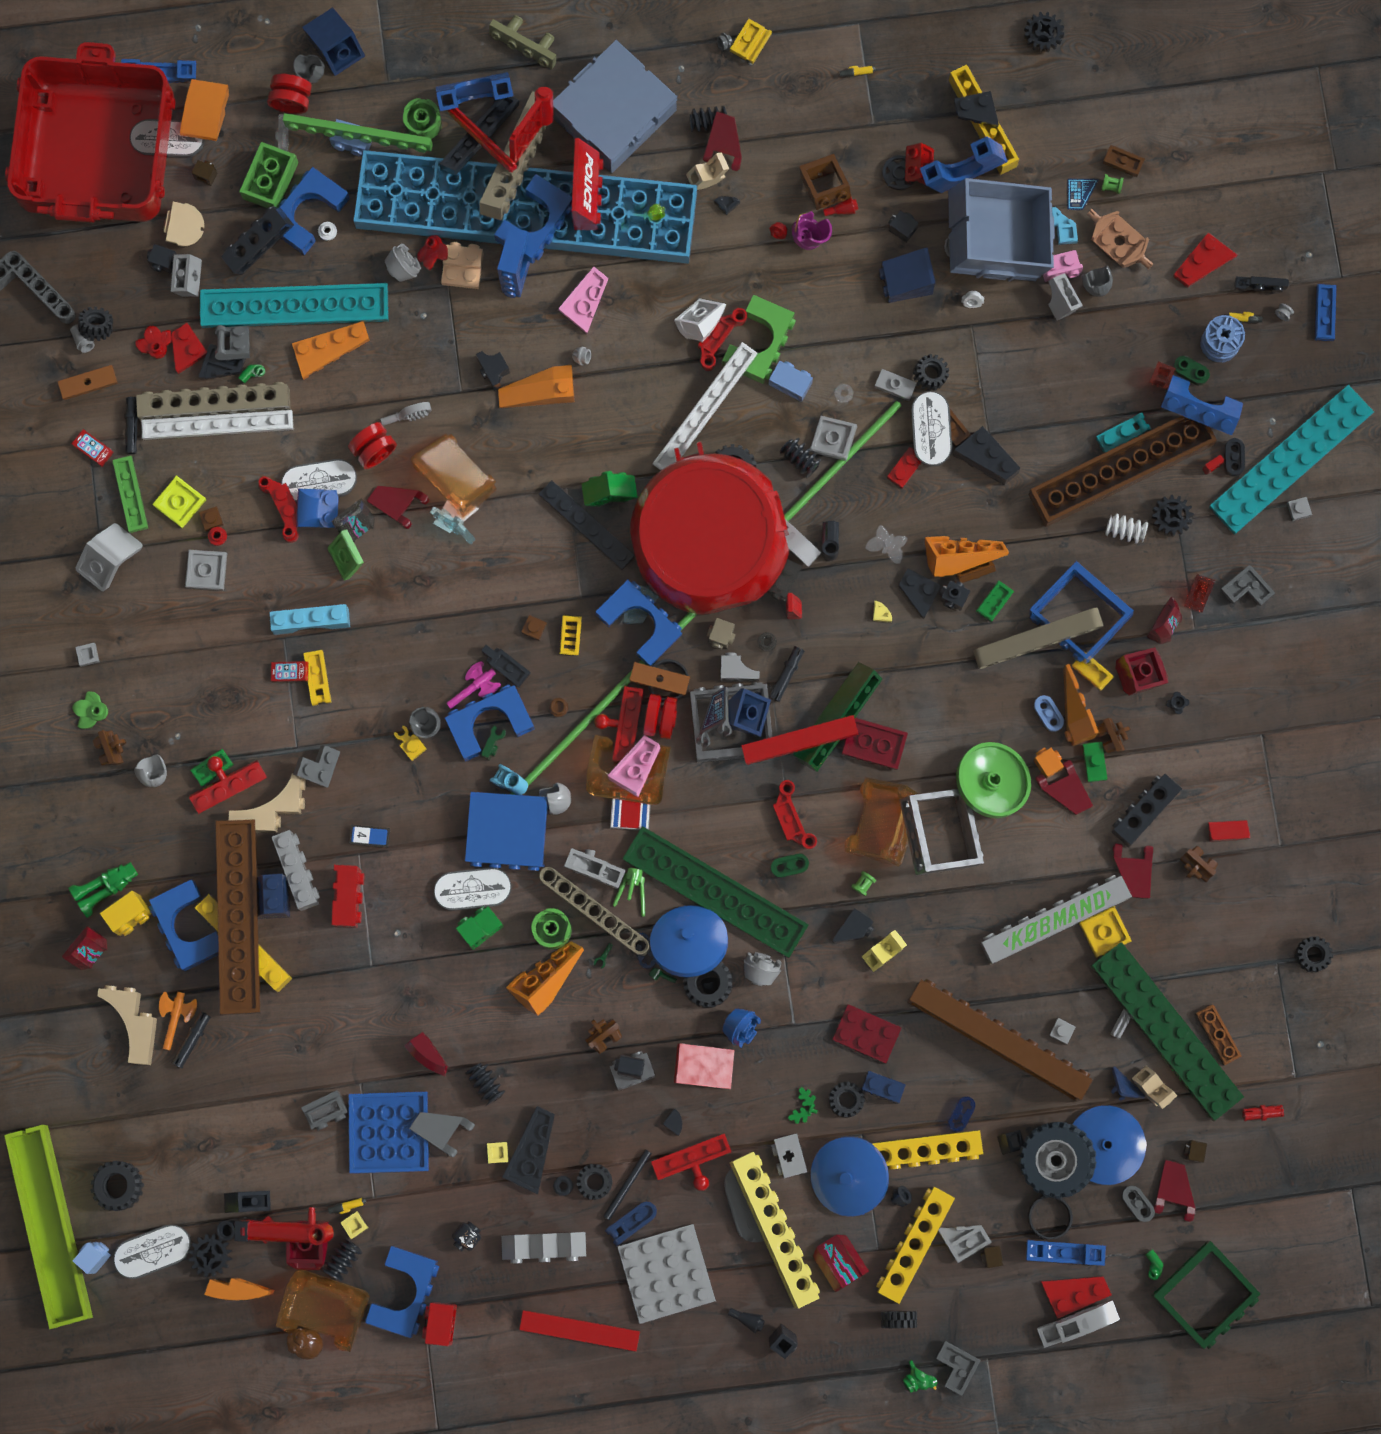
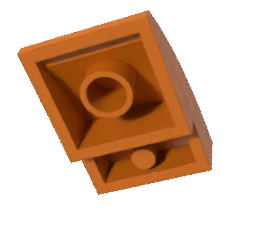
M191 80L185 102L180 135L217 141L229 97L228 85Z
M237 1277L231 1278L230 1283L219 1279H210L204 1295L225 1300H248L271 1295L274 1293V1290Z

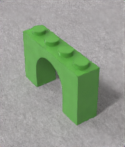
M753 295L746 309L747 318L769 328L773 335V342L767 350L757 354L743 375L763 384L765 379L769 380L773 371L771 366L773 362L777 363L781 354L778 351L781 346H785L788 340L786 334L789 329H793L796 320L794 319V312ZM729 345L722 360L723 367L738 347Z

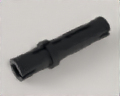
M126 397V413L124 414V419H126L125 454L135 455L137 454V420L139 419L137 417V398Z
M797 646L793 647L788 660L784 662L785 667L769 696L772 700L775 699L774 701L776 702L781 701L794 672L799 668L798 664L805 653L803 649L800 650Z
M200 1011L193 1026H190V1032L171 1062L172 1064L183 1069L198 1039L204 1035L203 1031L211 1016Z

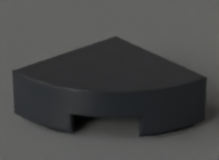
M720 196L714 200V203L728 215L740 204V200L735 197Z
M674 1109L663 1125L678 1136L682 1130V1118L679 1112Z

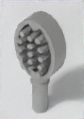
M422 402L405 407L399 413L381 418L382 425L400 420H409L411 422L412 419L415 421L416 418H424V416H428L432 411L430 403Z

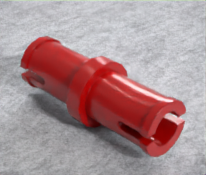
M1260 1105L1257 1108H1243L1242 1117H1245L1243 1118L1244 1121L1256 1119L1265 1121L1267 1118L1284 1117V1109H1281L1283 1108L1282 1105L1267 1107Z

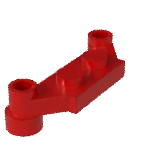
M736 308L732 314L721 317L710 335L702 343L698 344L702 354L701 366L705 371H711L715 367V354L733 328L742 326L746 322L747 312L743 308Z
M261 477L259 479L260 490L263 493L271 494L285 523L283 538L288 543L296 542L299 537L298 527L296 526L297 504L287 483L281 484L269 477Z
M784 780L779 786L780 793L777 803L773 804L787 841L792 840L805 849H813L817 844V838L811 833H805L791 800L795 785L790 780ZM784 787H789V788H790V791H789V792H785V791L783 790V788H784ZM811 840L812 845H807L805 841Z

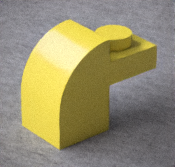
M894 930L867 951L862 958L874 972L907 945L896 930Z

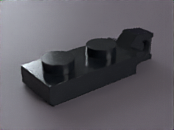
M1236 276L1234 289L1244 291L1250 287L1254 291L1272 289V292L1280 293L1288 288L1289 280L1283 278Z
M485 645L481 650L488 657L486 661L489 665L518 688L531 674L529 670L502 649L496 648L493 650L488 645Z

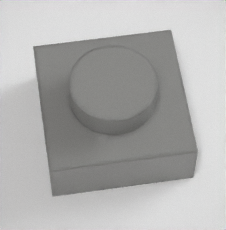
M1307 497L1287 503L1292 521L1312 515Z
M95 643L76 647L81 667L100 662Z
M1057 1018L1049 1036L1067 1045L1076 1027Z

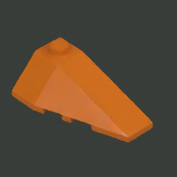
M572 365L554 366L498 389L499 407L510 408L575 402Z
M948 536L925 537L928 567L932 574L937 577L954 575L1009 555L1008 549L1001 541L978 540L976 543L967 541V538L955 541L949 540Z
M1070 664L1064 667L1065 721L1067 730L1065 731V737L1074 746L1094 739L1099 731L1090 709H1085V697L1081 692L1078 693V682Z
M572 941L553 952L551 958L547 961L536 963V968L526 973L524 971L519 974L506 989L527 1010L538 1016L554 1000L584 951L583 947Z

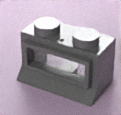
M337 1090L301 1107L311 1129H317V1131L328 1127V1122L334 1120L336 1123L345 1119V1114L349 1113L340 1091Z

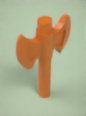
M164 992L160 998L159 1011L161 1016L165 1017L166 1013L171 1012L163 1049L171 1050L180 1015L184 1016V1022L187 1023L196 1012L197 1000L194 999L190 1003L184 1004L185 993L177 992L174 1001L169 999L167 992Z

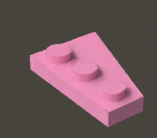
M593 267L558 309L586 334L608 278Z
M644 735L609 773V780L638 797L660 750L659 743Z

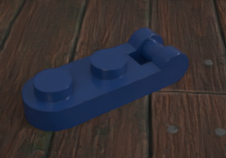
M643 1202L607 1228L605 1232L607 1235H611L614 1245L618 1246L656 1217L657 1209L653 1203ZM620 1226L625 1231L621 1236L616 1230Z

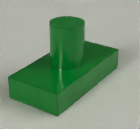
M1102 742L1083 744L1087 782L1107 781Z

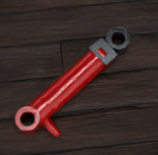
M314 1207L308 1208V1223L256 1221V1219L238 1220L234 1218L222 1221L217 1226L219 1238L225 1241L235 1239V1241L241 1242L271 1241L320 1245L329 1242L334 1235L333 1228L328 1223L316 1224ZM229 1226L232 1228V1233L228 1230ZM319 1230H321L323 1234L322 1238L319 1236Z

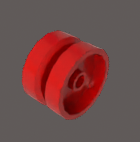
M273 75L270 83L272 91L268 94V105L284 113H306L309 106L307 97L310 96L312 89L311 83L295 75Z
M380 422L371 424L363 429L348 445L351 453L354 456H359L358 461L364 469H370L378 465L396 449L397 443L390 435L386 436L387 431Z
M650 694L644 735L654 737L657 727L660 726V737L670 740L676 722L677 698L667 697L663 708H661V696Z

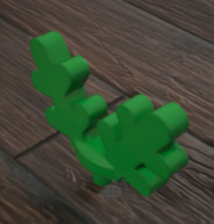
M802 1087L799 1089L801 1095L798 1098L800 1100L805 1099L806 1101L802 1105L810 1107L808 1111L803 1107L800 1108L802 1113L793 1110V1115H790L788 1119L790 1121L795 1120L796 1124L800 1123L801 1118L806 1123L808 1117H811L812 1112L815 1114L818 1112V1110L814 1109L816 1097L812 1095L810 1098L811 1090L805 1091Z

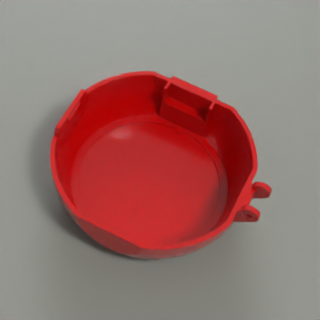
M697 442L699 453L681 458L679 448H674L677 462L662 469L645 486L632 512L630 535L641 576L649 588L662 600L680 610L704 615L747 605L763 596L776 582L786 564L789 555L786 536L789 535L779 494L777 491H774L772 481L750 463L733 456L704 454L702 443Z

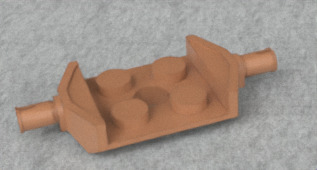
M1093 209L1087 213V216L1096 225L1091 240L1122 268L1129 267L1135 263L1139 264L1140 262L1148 270L1153 266L1154 263L1144 255L1149 238L1145 239L1119 216L1120 212L1115 211L1103 217L1099 216ZM1115 238H1122L1124 244L1121 246L1116 245L1114 242Z

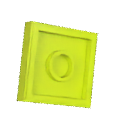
M175 476L152 505L183 529L206 501V498L178 476Z

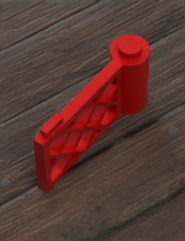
M540 87L535 91V103L509 138L510 158L515 164L541 127L550 125L554 120L553 92L548 87Z

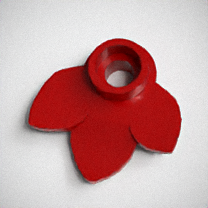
M437 235L429 236L425 245L417 254V260L423 262V265L428 270L432 269L437 258L440 260L448 259V248Z
M148 326L144 332V338L135 341L136 347L141 353H149L151 357L160 359L166 355L167 346L172 341V333L170 330L160 332L156 326Z

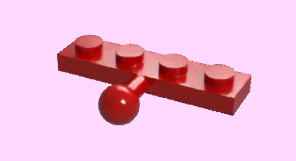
M624 686L619 720L609 719L605 714H599L594 719V724L599 729H605L608 726L618 728L613 762L620 763L635 746L644 693L642 688Z
M213 756L208 760L207 766L217 774L219 780L189 795V798L199 814L266 779L267 776L258 760L226 776L222 769L223 761L221 758Z
M724 1133L654 1160L651 1163L658 1180L692 1168L695 1176L693 1181L694 1187L699 1191H704L709 1186V1180L706 1176L702 1175L699 1165L731 1153V1149Z

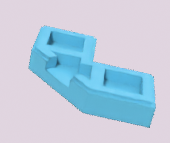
M1052 207L1054 227H1057L1058 245L1077 243L1076 223L1063 215L1059 209Z

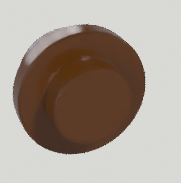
M555 698L550 702L549 710L553 716L562 717L568 712V704L562 698Z

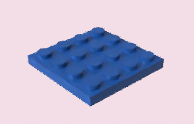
M428 1092L349 1094L350 1173L429 1171V1142L409 1129L420 1112L428 1113Z

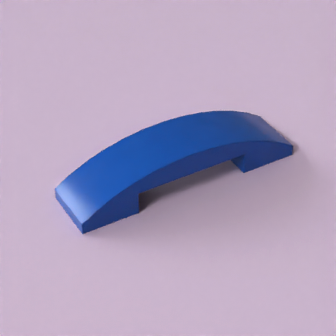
M121 59V63L156 66L164 72L169 83L196 80V61L177 60V63L141 62L140 59Z
M1027 1240L1026 1260L1105 1266L1106 1246Z

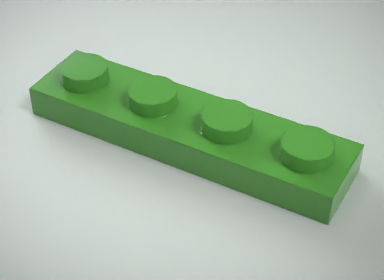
M132 456L113 460L128 531L133 533L149 529Z

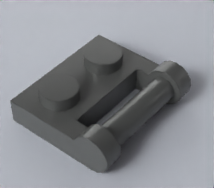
M216 326V359L250 358L249 326ZM230 336V350H225L224 337Z

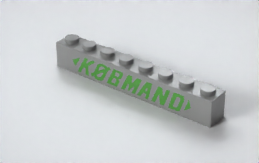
M1113 875L1105 879L1106 883L1101 886L1098 883L1088 887V892L1084 894L1078 892L1071 895V900L1065 903L1061 900L1053 904V909L1047 911L1044 908L1036 912V917L1029 919L1027 916L1019 920V925L1013 928L1011 925L1000 929L1002 933L996 936L992 933L983 937L984 941L980 945L990 965L1130 899L1132 896L1122 876L1116 878Z

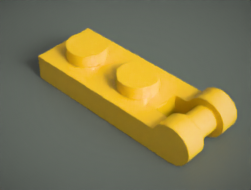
M323 650L304 653V660L309 662L308 685L312 706L318 705L321 702L331 703ZM323 689V695L317 696L316 690Z

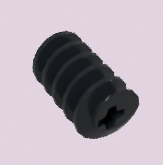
M714 106L713 112L710 107H707L705 113L702 108H699L698 113L693 108L691 114H689L691 132H693L694 127L700 132L702 126L705 131H708L709 125L713 126L716 112L727 114L725 106H722L720 111L717 106Z
M800 438L790 439L781 448L780 453L786 452L784 457L786 459L791 457L790 463H796V469L802 468L800 473H807V479L819 467L821 459L814 461L816 454L814 453L809 456L808 454L811 449L803 450L805 443L798 445Z
M479 1063L465 1072V1074H472L469 1081H476L473 1085L474 1088L480 1087L477 1094H485L481 1100L482 1102L488 1101L485 1105L486 1107L501 1098L505 1090L498 1091L501 1084H494L497 1077H489L493 1072L492 1070H485L489 1064Z
M344 1237L347 1241L346 1243L339 1242L342 1249H334L337 1256H329L333 1262H325L328 1269H320L335 1281H343L344 1278L341 1273L348 1274L349 1272L346 1267H353L350 1260L357 1261L358 1258L355 1253L360 1255L363 1253L355 1243Z

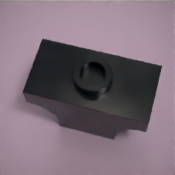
M483 351L477 353V360L482 367L479 370L484 380L488 378L494 391L500 389L501 379L510 373L501 352L495 355H487Z

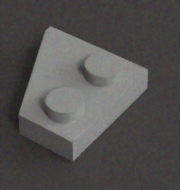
M982 1225L940 1228L938 1230L957 1263L992 1243Z

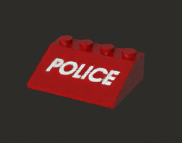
M575 138L572 193L574 230H597V224H601V213H598V206L602 205V195H598L603 183V177H599V171L603 170V159H600V153L580 138Z

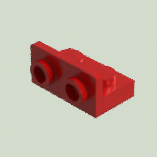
M923 143L906 147V182L918 181L926 185L920 168L934 162L933 148Z

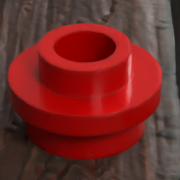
M776 222L771 225L770 232L774 238H786L788 229L783 223Z
M214 527L209 531L208 539L211 544L220 546L226 542L227 533L221 527ZM220 533V538L215 539L214 535Z

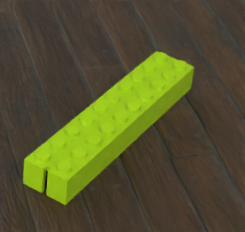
M40 1125L25 1129L26 1131L21 1130L4 1136L49 1329H54L91 1319L93 1315L82 1269L73 1262L78 1255L49 1128L48 1125Z

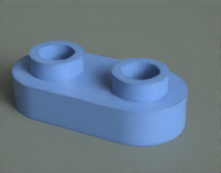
M1048 696L1038 697L1034 703V709L1047 730L1051 732L1059 731L1064 724V719L1055 703ZM1045 703L1047 705V708L1042 709L1040 707V704ZM1050 720H1056L1057 725H1051Z

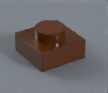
M217 506L199 512L205 531L224 525Z
M529 615L522 634L539 641L547 622Z

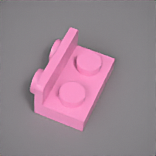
M1076 250L1053 255L1054 268L1043 274L1045 282L1064 273L1069 278L1079 276L1083 266L1079 262Z

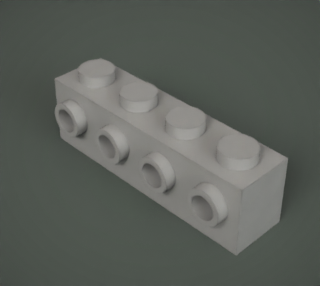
M288 830L272 836L298 909L303 911L319 905L318 898L320 896L317 888L312 886L311 881L313 877L310 869L306 870L304 863L307 861L303 851H299L298 845L300 842L297 834H293Z

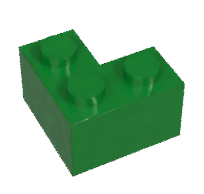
M605 471L601 473V476L590 477L589 481L581 484L585 506L599 507L609 502L625 503L638 498L635 477L633 475H626L625 472L613 474L612 471Z
M483 906L474 913L476 915L474 918L472 916L470 918L465 917L458 922L459 926L456 929L473 950L504 927L489 906L486 908Z

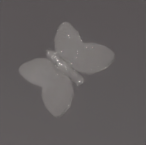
M879 526L877 537L868 541L866 549L874 552L883 548L882 553L884 554L888 550L890 559L899 564L902 560L901 547L907 542V537H894L893 534L889 535L883 526Z

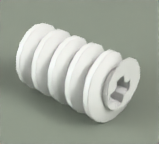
M1116 513L1113 518L1110 515L1105 535L1108 536L1112 531L1113 538L1119 533L1120 540L1127 536L1128 542L1135 538V544L1140 540L1143 543L1148 522H1145L1142 526L1140 520H1137L1134 524L1133 518L1126 522V516L1123 515L1119 520V514Z

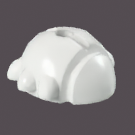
M969 291L962 297L961 302L965 307L977 308L981 307L984 303V297L977 291Z

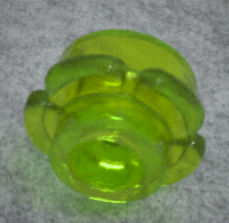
M654 204L648 210V216L651 217V220H660L665 217L664 211L666 209L664 206H660V204Z

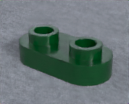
M1186 356L1178 357L1174 362V372L1195 385H1203L1208 381L1210 376L1209 370L1200 363ZM1181 363H1186L1187 367L1183 368ZM1197 372H1202L1203 377H1199Z
M804 854L777 858L771 864V872L777 878L801 874L807 871L809 860ZM801 861L803 866L797 867L796 862ZM782 865L784 870L779 872L777 866Z

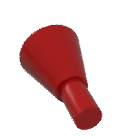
M852 196L836 204L834 207L823 209L825 216L856 214L855 211L859 210L857 200L852 199Z

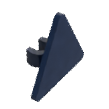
M1115 1066L1112 1068L1116 1086H1114L1111 1093H1115L1118 1090V1093L1121 1095L1120 1101L1125 1097L1141 1099L1145 1097V1094Z

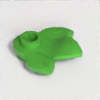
M88 691L85 700H79L72 706L73 712L80 716L78 727L81 729L92 728L97 721L105 719L108 715L107 706L101 702L100 696L95 692Z

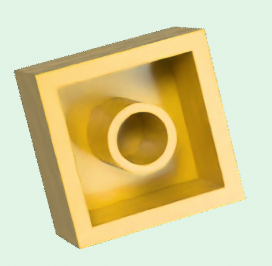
M131 891L100 914L113 933L126 936L134 930L133 927L138 923L141 925L148 921L152 913L138 893Z

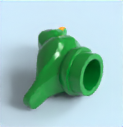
M910 1360V1375L908 1374L902 1379L909 1393L916 1392L918 1389L927 1390L932 1388L936 1390L937 1379L917 1369L913 1361Z

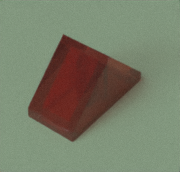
M1197 574L1192 580L1184 607L1203 612L1215 580Z

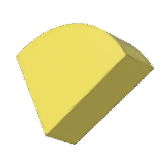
M874 601L873 621L892 623V615L884 604Z

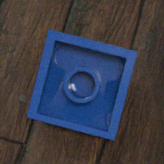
M298 488L296 526L335 528L338 521L337 490Z

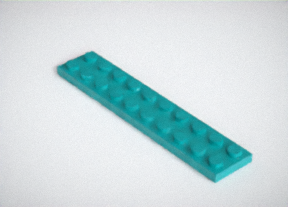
M388 284L200 290L201 327L213 328L218 325L237 327L356 323L362 321L385 322L389 321Z
M1348 384L1214 501L1209 508L1235 535L1368 419L1374 411Z

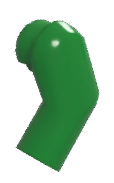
M249 365L239 375L238 379L245 384L250 377L263 376L265 368L262 365Z
M1152 1249L1145 1256L1151 1263L1148 1276L1150 1279L1156 1280L1161 1277L1163 1262Z

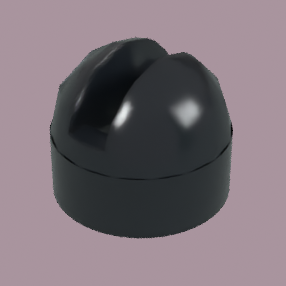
M706 978L701 981L702 988L706 993H714L718 988L716 978Z

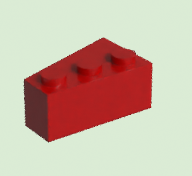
M334 865L336 879L333 882L335 892L332 906V925L334 927L357 928L358 923H361L362 912H359V904L363 903V893L360 892V887L364 885L365 875L358 866Z

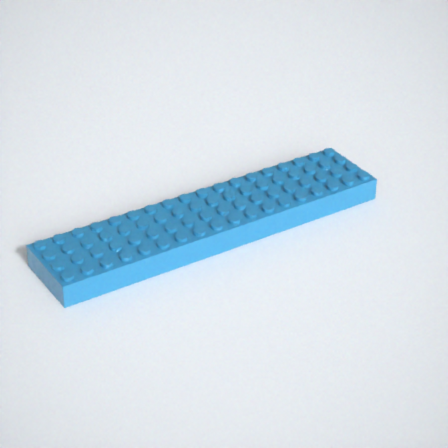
M363 150L354 224L356 229L421 236L437 235L440 238L500 244L495 241L494 234L504 219L519 229L528 232L538 231L547 224L549 220L548 210L526 195L525 189L535 174L572 196L573 172L528 168L527 172L524 171L521 185H518L516 188L514 200L511 199L508 213L504 214L502 220L481 215L479 203L497 164L468 161L455 176L440 169L439 163L443 158ZM599 175V177H603V183L598 195H602V205L598 206V213H601V224H597V230H574L572 213L570 215L567 214L561 229H557L553 234L552 242L544 247V249L689 264L697 185Z

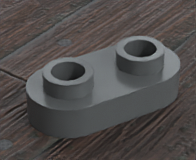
M1128 1186L1123 1190L1122 1199L1136 1219L1141 1222L1150 1221L1154 1217L1155 1210L1143 1192L1136 1186ZM1130 1192H1133L1135 1194V1198L1133 1200L1129 1199L1128 1194ZM1142 1208H1145L1147 1210V1214L1145 1216L1141 1215L1140 1210Z

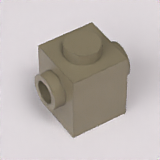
M717 618L714 626L710 625L707 633L709 643H712L711 646L722 650V648L727 649L729 644L732 645L736 635L733 633L735 624Z

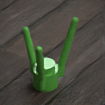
M628 868L627 874H624L613 906L617 905L626 882L629 885L627 900H631L634 886H638L640 883L641 916L644 917L645 877L642 876V870Z

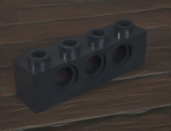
M270 207L260 219L251 224V228L247 232L240 234L238 240L225 249V253L221 257L233 273L243 275L294 224L281 208ZM269 223H271V226H272L271 229H270V231H268V224H269ZM258 235V242L255 244L254 240L255 237ZM245 248V254L242 256V249Z
M1164 774L1162 777L1157 775L1151 782L1153 787L1149 791L1145 789L1138 796L1140 801L1136 805L1132 803L1127 808L1125 818L1119 817L1112 825L1115 828L1112 833L1128 848L1182 790L1168 775ZM1154 791H1160L1163 798L1161 800L1156 799L1153 795ZM1141 805H1147L1150 808V813L1144 814L1141 811ZM1128 819H1135L1137 827L1131 828L1128 825Z

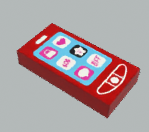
M84 429L72 442L74 447L101 467L114 453Z
M271 662V681H308L309 662Z

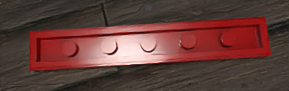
M854 715L741 746L746 765L859 734Z
M523 1310L519 1329L631 1351H637L640 1331L526 1310Z

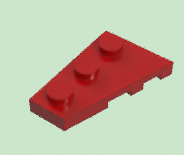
M1207 233L1173 277L1188 288L1230 260L1232 261L1238 255L1210 233Z
M1103 1276L1041 1281L1057 1319L1112 1295Z

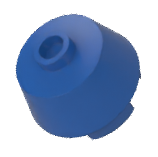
M737 1008L725 1019L723 1032L733 1045L742 1048L743 1043L749 1044L755 1037L757 1031L754 1029L756 1024L761 1023V1019L753 1011Z

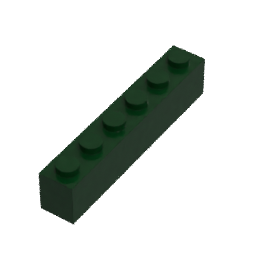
M858 662L813 726L854 715L855 719L883 680L882 677L874 669ZM839 740L794 752L793 756L801 764L818 772Z

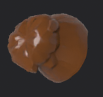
M298 1328L287 1332L289 1352L305 1360L314 1359L321 1353L323 1341L316 1331Z

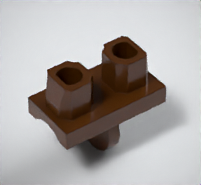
M1112 718L1104 719V723L1097 726L1100 737L1110 734L1112 739L1103 744L1106 753L1124 751L1125 748L1120 735L1123 741L1128 740L1126 733L1131 730L1130 727L1124 728L1122 723L1118 722L1116 723L1117 731Z
M99 731V736L93 739V743L96 749L104 748L105 754L99 756L101 765H119L123 763L121 753L124 752L122 746L126 744V740H119L118 735H114L113 731Z
M1199 846L1189 849L1180 858L1186 864L1184 867L1189 871L1186 877L1191 878L1194 875L1198 880L1201 878L1205 882L1214 876L1218 863L1211 858L1207 862L1200 858L1204 852Z
M593 1019L591 1022L594 1026L588 1030L591 1036L585 1039L591 1049L594 1048L600 1054L607 1048L602 1041L609 1036L613 1042H617L622 1038L619 1031L620 1027L614 1019L608 1023L604 1019L598 1023Z

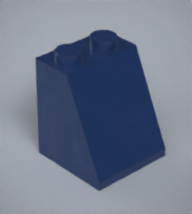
M333 7L302 27L308 40L334 76L365 57L354 32Z
M928 248L882 262L879 276L881 280L884 279L883 294L884 298H888L889 303L933 295L935 279Z
M270 874L257 877L258 919L290 918L289 883L286 876L283 874Z

